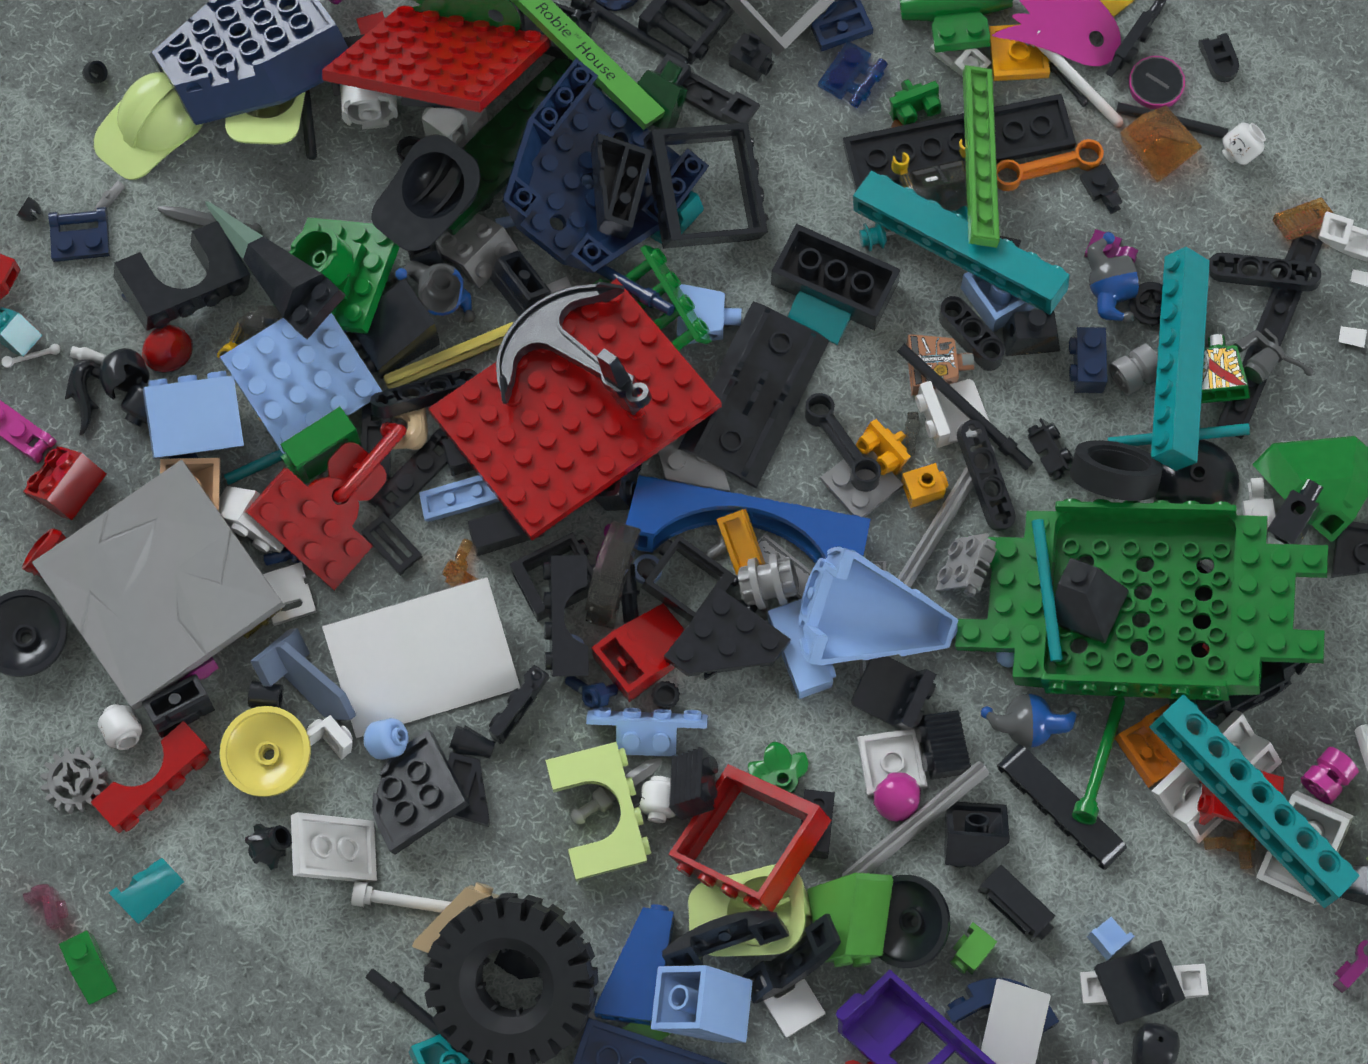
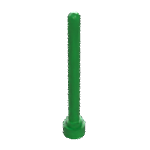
M1116 696L1113 700L1085 795L1075 803L1072 817L1080 823L1094 824L1099 813L1096 798L1124 709V697Z

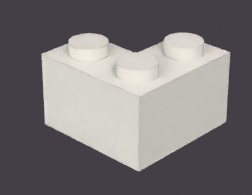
M427 107L422 114L425 136L433 134L443 135L461 148L488 121L486 109L479 113L457 108Z
M227 486L220 496L219 513L231 530L242 537L248 536L253 540L252 545L264 553H267L268 550L281 552L284 546L245 512L260 496V493L255 490Z

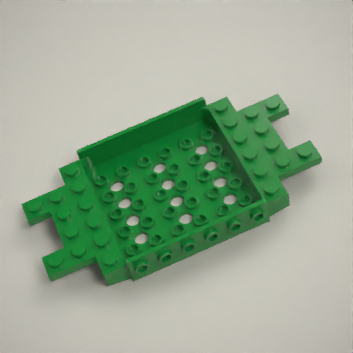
M1074 498L1056 501V511L1026 512L1024 538L988 537V539L996 542L995 548L997 549L989 568L992 569L988 618L958 619L955 642L957 651L1014 653L1012 677L1015 685L1044 688L1045 694L1179 699L1184 694L1188 699L1229 701V695L1260 694L1262 661L1324 664L1325 630L1294 629L1296 577L1327 578L1328 545L1268 544V516L1238 515L1236 505L1223 501L1215 502L1214 504H1200L1196 501L1175 504L1165 500H1157L1153 503L1127 500L1123 502H1110L1106 499L1081 502ZM1037 519L1044 520L1054 599L1058 583L1070 558L1078 561L1084 556L1091 557L1094 560V567L1099 568L1129 590L1105 644L1058 627L1062 661L1050 662L1032 521ZM1142 558H1149L1154 562V566L1150 571L1142 572L1137 569V562ZM1204 559L1211 560L1214 563V569L1207 574L1197 570V564ZM1142 585L1149 586L1152 589L1151 596L1144 600L1138 599L1135 596V590ZM1207 587L1213 592L1211 599L1199 601L1195 597V593L1199 588ZM1139 613H1145L1150 617L1149 624L1142 628L1133 624L1134 616ZM1199 615H1206L1211 619V624L1208 628L1201 630L1194 626V619ZM1074 640H1085L1088 643L1086 651L1079 654L1074 653L1070 649ZM1137 641H1143L1148 645V651L1141 656L1134 655L1131 652L1132 644ZM1198 643L1206 644L1210 649L1208 655L1203 658L1195 657L1192 654L1193 646Z

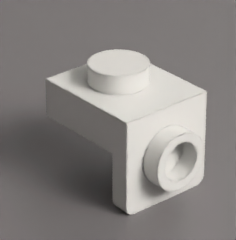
M331 715L324 720L317 719L308 726L306 733L310 739L311 746L323 738L341 760L351 753L353 737L350 731L343 725L340 727Z

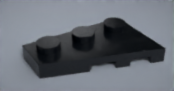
M1353 521L1336 538L1331 578L1368 573V524Z

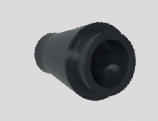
M457 725L449 748L456 750L455 753L481 756L490 759L496 742L466 725L464 727Z

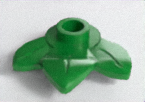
M775 741L766 747L764 760L748 763L749 774L792 794L798 788V779L808 770V759L805 752L791 755L785 745ZM780 778L788 779L786 783L778 782Z

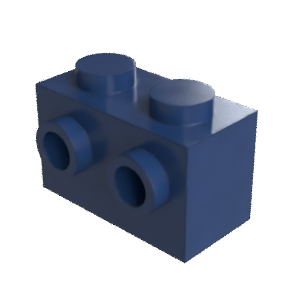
M1077 327L1074 337L1069 338V355H1073L1074 364H1070L1069 380L1074 382V393H1104L1107 384L1106 328Z

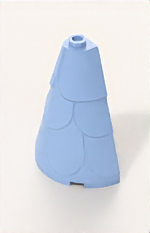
M833 547L827 550L828 557L826 559L819 558L815 564L802 596L798 624L804 630V638L799 640L800 648L805 660L809 664L822 666L860 659L865 661L897 654L907 656L950 647L952 639L957 634L958 619L917 589H911L894 575L883 571L856 551L842 547Z

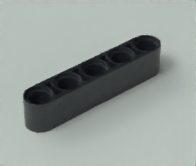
M1018 744L997 764L998 770L1001 773L1005 772L1011 778L1010 782L1023 795L1027 793L1033 799L1032 803L1045 816L1049 814L1055 820L1054 824L1067 837L1071 835L1078 842L1076 845L1090 859L1094 857L1100 863L1098 866L1101 869L1106 870L1127 849L1123 840L1098 816L1094 824H1083L1076 821L1072 817L1075 803L1080 799L1024 746Z

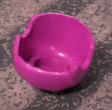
M893 772L888 774L877 785L873 804L878 813L888 821H904L911 817L918 809L921 788L916 779L910 775Z

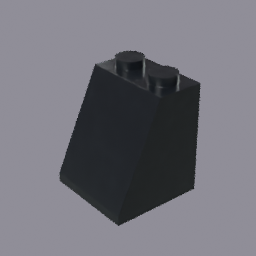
M406 279L398 282L381 297L368 333L351 332L352 335L348 337L355 350L358 352L362 349L366 355L363 361L370 373L377 372L381 379L384 378V375L400 369L440 345L435 322Z

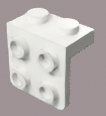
M966 379L950 384L989 421L973 380ZM931 381L920 384L915 400L919 411L925 415V426L928 436L934 439L937 448L958 442V428L970 419L938 389H934ZM969 429L966 432L967 438L975 437L977 432Z

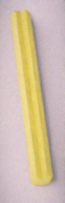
M514 322L384 375L385 384L388 389L402 386L500 346L505 334Z

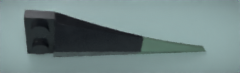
M205 201L206 206L216 221L219 222L225 234L281 316L299 334L308 339L346 295L321 272L214 204Z

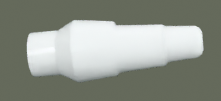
M73 346L70 352V357L76 358L79 361L90 360L97 364H101L106 355L87 347L79 348Z

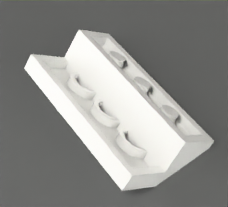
M1234 710L1218 726L1220 732L1234 746L1240 749L1244 757L1255 768L1272 773L1282 763L1271 742L1254 734L1243 713ZM1183 762L1152 790L1161 808L1198 844L1224 820L1214 817L1206 825L1199 824L1200 812L1197 810V805L1202 795V784H1200V779Z

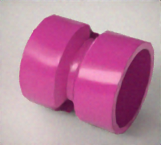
M1328 747L1316 760L1317 765H1312L1300 779L1304 788L1321 802L1329 805L1343 791L1342 786H1347L1359 773L1356 764L1346 754L1334 747Z

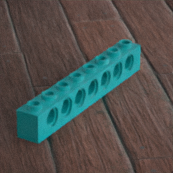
M1184 694L1149 726L1323 908L1336 901L1360 876L1353 869L1352 865L1343 859L1330 845L1329 841L1310 825L1306 817L1300 814L1281 792L1277 791L1264 777L1263 773L1244 757L1240 749L1234 746L1220 732V729L1211 723L1198 709L1197 705Z

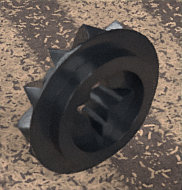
M1157 282L1142 283L1139 285L1136 298L1129 300L1128 306H1130L1131 312L1141 324H1151L1152 327L1160 324L1163 284ZM1150 294H1152L1154 303H1159L1153 313H1151L1149 306H1144L1148 302Z

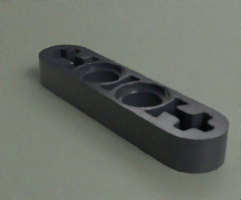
M1223 252L1216 253L1209 259V275L1218 282L1304 292L1316 290L1321 283V269L1311 262ZM1219 262L1225 263L1223 271H1217ZM1234 264H1237V274L1233 273ZM1246 265H1254L1257 267L1258 272L1253 276H1247L1243 274L1242 268ZM1276 268H1282L1287 272V276L1283 279H1275L1272 277L1271 272ZM1292 270L1296 271L1295 280H1291ZM1306 273H1312L1310 281H1304Z
M459 369L375 393L370 399L371 412L375 417L385 419L432 406L476 376L477 372L472 369ZM409 396H417L415 398H406Z
M969 420L958 428L957 440L986 522L993 530L1002 531L1011 527L1015 522V510L984 425L977 420ZM969 429L977 432L974 440L972 437L967 438L966 432ZM979 444L982 445V448H978L971 452L970 448H972L973 446H977ZM977 454H982L987 458L988 466L986 469H979L975 465L974 459ZM990 481L996 484L998 492L995 497H990L985 493L984 486L986 482ZM1001 499L1002 503L995 505L993 507L990 506V503H994ZM1005 513L1007 518L1003 522L1001 520L997 521L995 515Z

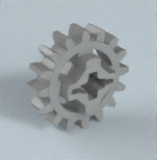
M76 747L74 754L68 748H64V756L62 757L54 753L53 758L55 762L53 764L47 762L44 764L49 772L40 775L47 782L40 786L44 793H49L45 799L49 803L55 802L54 807L59 811L65 806L68 814L73 813L74 807H77L81 813H84V805L86 804L94 808L91 801L101 793L99 791L100 788L108 787V783L101 779L108 775L105 768H100L103 762L99 757L94 759V754L90 750L83 755V750L80 747ZM77 762L85 763L91 768L85 767L81 769L78 767ZM73 772L79 777L75 780V789L69 783L73 780ZM92 784V786H91V788L89 789V791L85 794V791L87 790V788L89 787V785ZM58 792H68L72 799L61 797Z

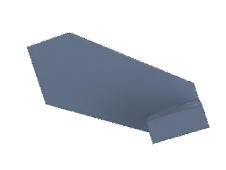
M298 628L287 630L250 661L263 686H272L284 676L325 718L331 715L334 720H351L356 716L346 693L305 658L310 652Z

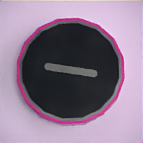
M1150 56L1141 59L1134 65L1129 76V88L1132 97L1140 105L1149 109L1172 106L1180 99L1185 87V76L1181 68L1173 60L1163 56Z

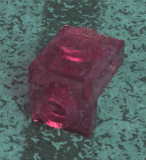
M48 884L37 885L31 888V892L23 893V899L29 905L43 902L45 920L48 927L52 930L65 927L63 919L68 918L65 900H60L59 892L53 886L49 887Z

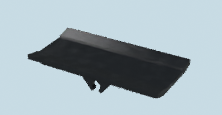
M753 301L710 385V389L721 400L722 407L688 430L678 449L697 456L757 488L830 340L789 317Z

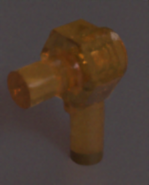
M463 539L455 554V561L450 559L442 571V575L446 577L445 582L453 587L457 586L460 582L465 584L478 580V578L466 572L468 567L466 559L473 546L472 541Z
M1237 830L1233 832V837L1231 838L1225 836L1204 838L1205 850L1225 848L1227 851L1238 852L1240 868L1249 869L1253 867L1251 851L1256 850V840L1249 830Z

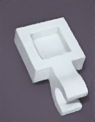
M1251 478L1250 483H1247L1250 500L1242 502L1243 515L1268 516V525H1270L1275 517L1273 498L1264 499L1263 478Z

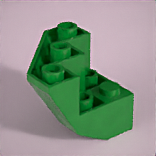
M1356 436L1273 443L1252 464L1284 500H1286L1291 490L1300 493L1307 479L1321 485L1323 490L1316 500L1320 510L1312 526L1331 542L1353 522L1368 497V446ZM1297 506L1295 510L1301 515L1306 508Z

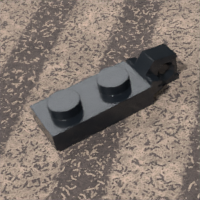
M533 665L524 674L525 683L520 689L516 688L510 694L507 700V707L502 713L498 712L489 724L490 735L499 744L505 742L549 679L548 673L536 665Z

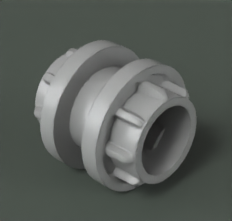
M779 553L770 554L769 563L759 565L756 557L748 559L747 566L740 567L738 570L742 597L748 606L757 605L759 610L767 609L768 600L777 598L780 605L789 604L790 597L796 596L799 593V583L793 560L789 557L781 558Z

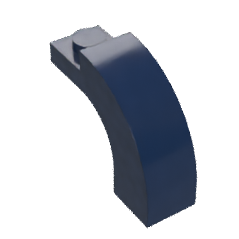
M1007 978L982 979L967 985L965 991L969 999L966 1000L962 996L949 1003L947 1006L950 1010L946 1011L944 1016L946 1020L954 1025L977 1011L990 1008L997 979L1028 988L1031 987ZM1050 1005L1048 1006L1043 1033L1059 1023Z

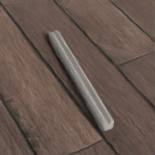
M977 454L974 462L979 469H984L988 460L984 455ZM967 466L897 577L910 588L974 486Z
M977 761L843 872L842 877L853 873L870 874L986 778L989 775L987 767L982 762Z

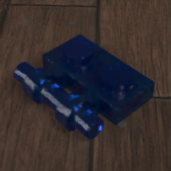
M847 41L819 80L818 87L841 100L847 92L853 94L849 103L853 107L858 108L861 102L866 101L870 96V90L875 82H880L884 76L883 71L888 63L884 59L879 58L875 65H869L871 53ZM860 73L866 75L861 84L854 83Z

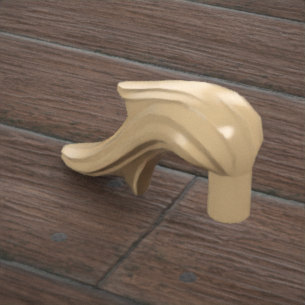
M426 408L394 416L404 420L408 424L405 437L393 449H421L426 443L428 436Z

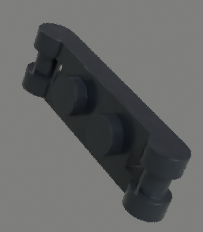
M439 428L430 437V440L383 485L372 499L368 500L374 507L378 506L382 509L383 513L390 520L448 464L445 453L438 456L433 451L438 445L443 449L442 440L448 439L443 429ZM391 492L398 498L392 503L386 498Z

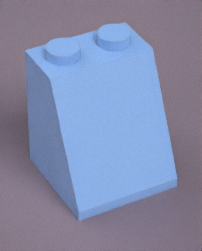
M707 965L659 966L651 1029L715 1042L746 1043L753 980Z

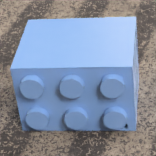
M226 371L208 373V379L197 380V375H187L179 377L178 383L168 384L167 379H157L148 382L149 386L143 388L153 459L244 446L234 375L227 376Z

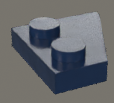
M861 0L834 1L824 14L819 15L811 23V30L821 52L873 34L872 24Z

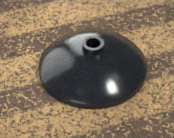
M1199 440L1197 463L1177 471L1163 465L1160 484L1155 497L1157 500H1165L1175 504H1183L1186 501L1214 504L1215 502L1223 501L1232 505L1239 490V475L1236 465L1228 453L1221 447L1206 440ZM1198 470L1202 472L1203 477H1196L1193 471Z
M22 589L0 596V673L11 677L32 676L46 670L61 655L67 641V621L58 604L44 593ZM30 634L32 636L31 640L28 643H23V636Z
M896 875L892 877L893 886L883 954L879 958L894 967L916 968L932 961L944 948L950 932V912L944 896L930 881L916 875ZM914 916L918 918V925L916 927L911 922Z

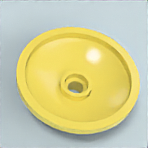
M261 706L243 712L230 723L221 740L220 762L226 777L236 788L252 796L271 797L288 791L302 778L310 761L311 745L306 733L307 731L294 715L278 707ZM274 750V757L266 760V751Z

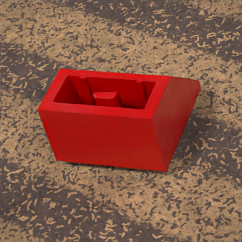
M57 446L56 449L51 450L46 455L45 463L40 470L28 479L27 487L23 493L60 517L72 521L107 473L83 453Z

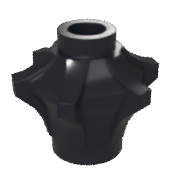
M256 824L253 826V835L245 837V843L249 845V856L255 864L262 862L267 864L270 870L278 868L280 857L286 856V849L292 844V836L284 826L265 827L262 824Z

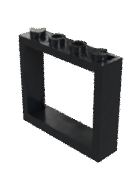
M748 123L651 130L643 139L645 148L652 150L648 168L654 202H657V219L663 249L752 241L762 238L768 232L766 221L769 218L764 213L763 207L764 191L759 186L758 180L759 163L754 158V138L750 137ZM732 141L748 228L681 234L666 146Z

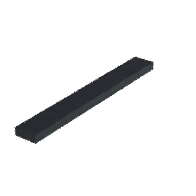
M1296 231L1285 259L1315 263L1323 242L1320 239L1303 234L1302 232L1297 233ZM1281 268L1277 279L1285 278L1287 272ZM1292 270V279H1291V280H1295V275H1296V271H1295V270ZM1306 273L1304 281L1308 280L1310 273ZM1273 288L1256 330L1262 333L1267 328L1277 337L1278 345L1281 346L1303 291ZM1256 343L1247 349L1242 361L1243 368L1246 366L1248 359L1263 350ZM1246 376L1250 398L1226 401L1216 426L1249 423L1267 379L1257 384ZM1235 436V437L1240 438V439H1243L1244 436Z

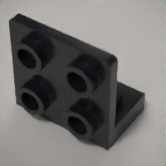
M1162 940L1152 942L1136 953L1106 961L1094 967L1115 1022L1118 1025L1168 1010L1186 999Z

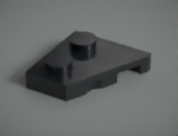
M451 752L448 763L470 803L469 806L452 817L489 827L490 819L480 760Z

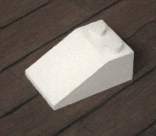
M1299 791L1294 792L1290 797L1289 803L1300 814L1305 816L1310 825L1339 852L1354 816ZM1267 851L1256 878L1314 904L1315 899Z

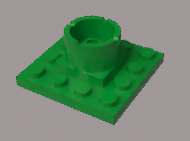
M308 217L302 232L294 239L291 244V250L288 252L321 272L346 295L331 312L342 330L367 334L400 247L380 232L373 223ZM273 305L269 315L273 322L283 318L275 305Z

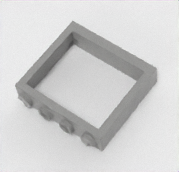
M725 0L752 31L761 37V40L767 46L772 48V52L776 56L784 51L835 1L818 0L780 36L747 0Z

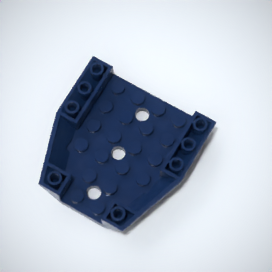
M210 0L149 55L158 70L164 72L174 87L193 123L199 125L283 104L325 82L323 81L322 70L345 52L348 46L336 23L319 0ZM286 6H294L289 10H283ZM239 31L244 32L239 36H233L235 33ZM188 57H194L193 60L185 62V59Z
M576 58L527 120L502 202L516 228L559 263L594 273L660 229L657 219V202H654L648 168L633 228L626 239L623 240L597 231L594 188L588 189L582 184L583 175H590L593 180L591 144L599 133L612 138L613 136H620L627 143L645 148L643 139L650 131L647 128L643 130L615 102L592 85L598 75ZM667 145L666 151L678 209L709 165L688 148L679 155ZM556 217L560 219L563 223V229H554L550 224V218Z

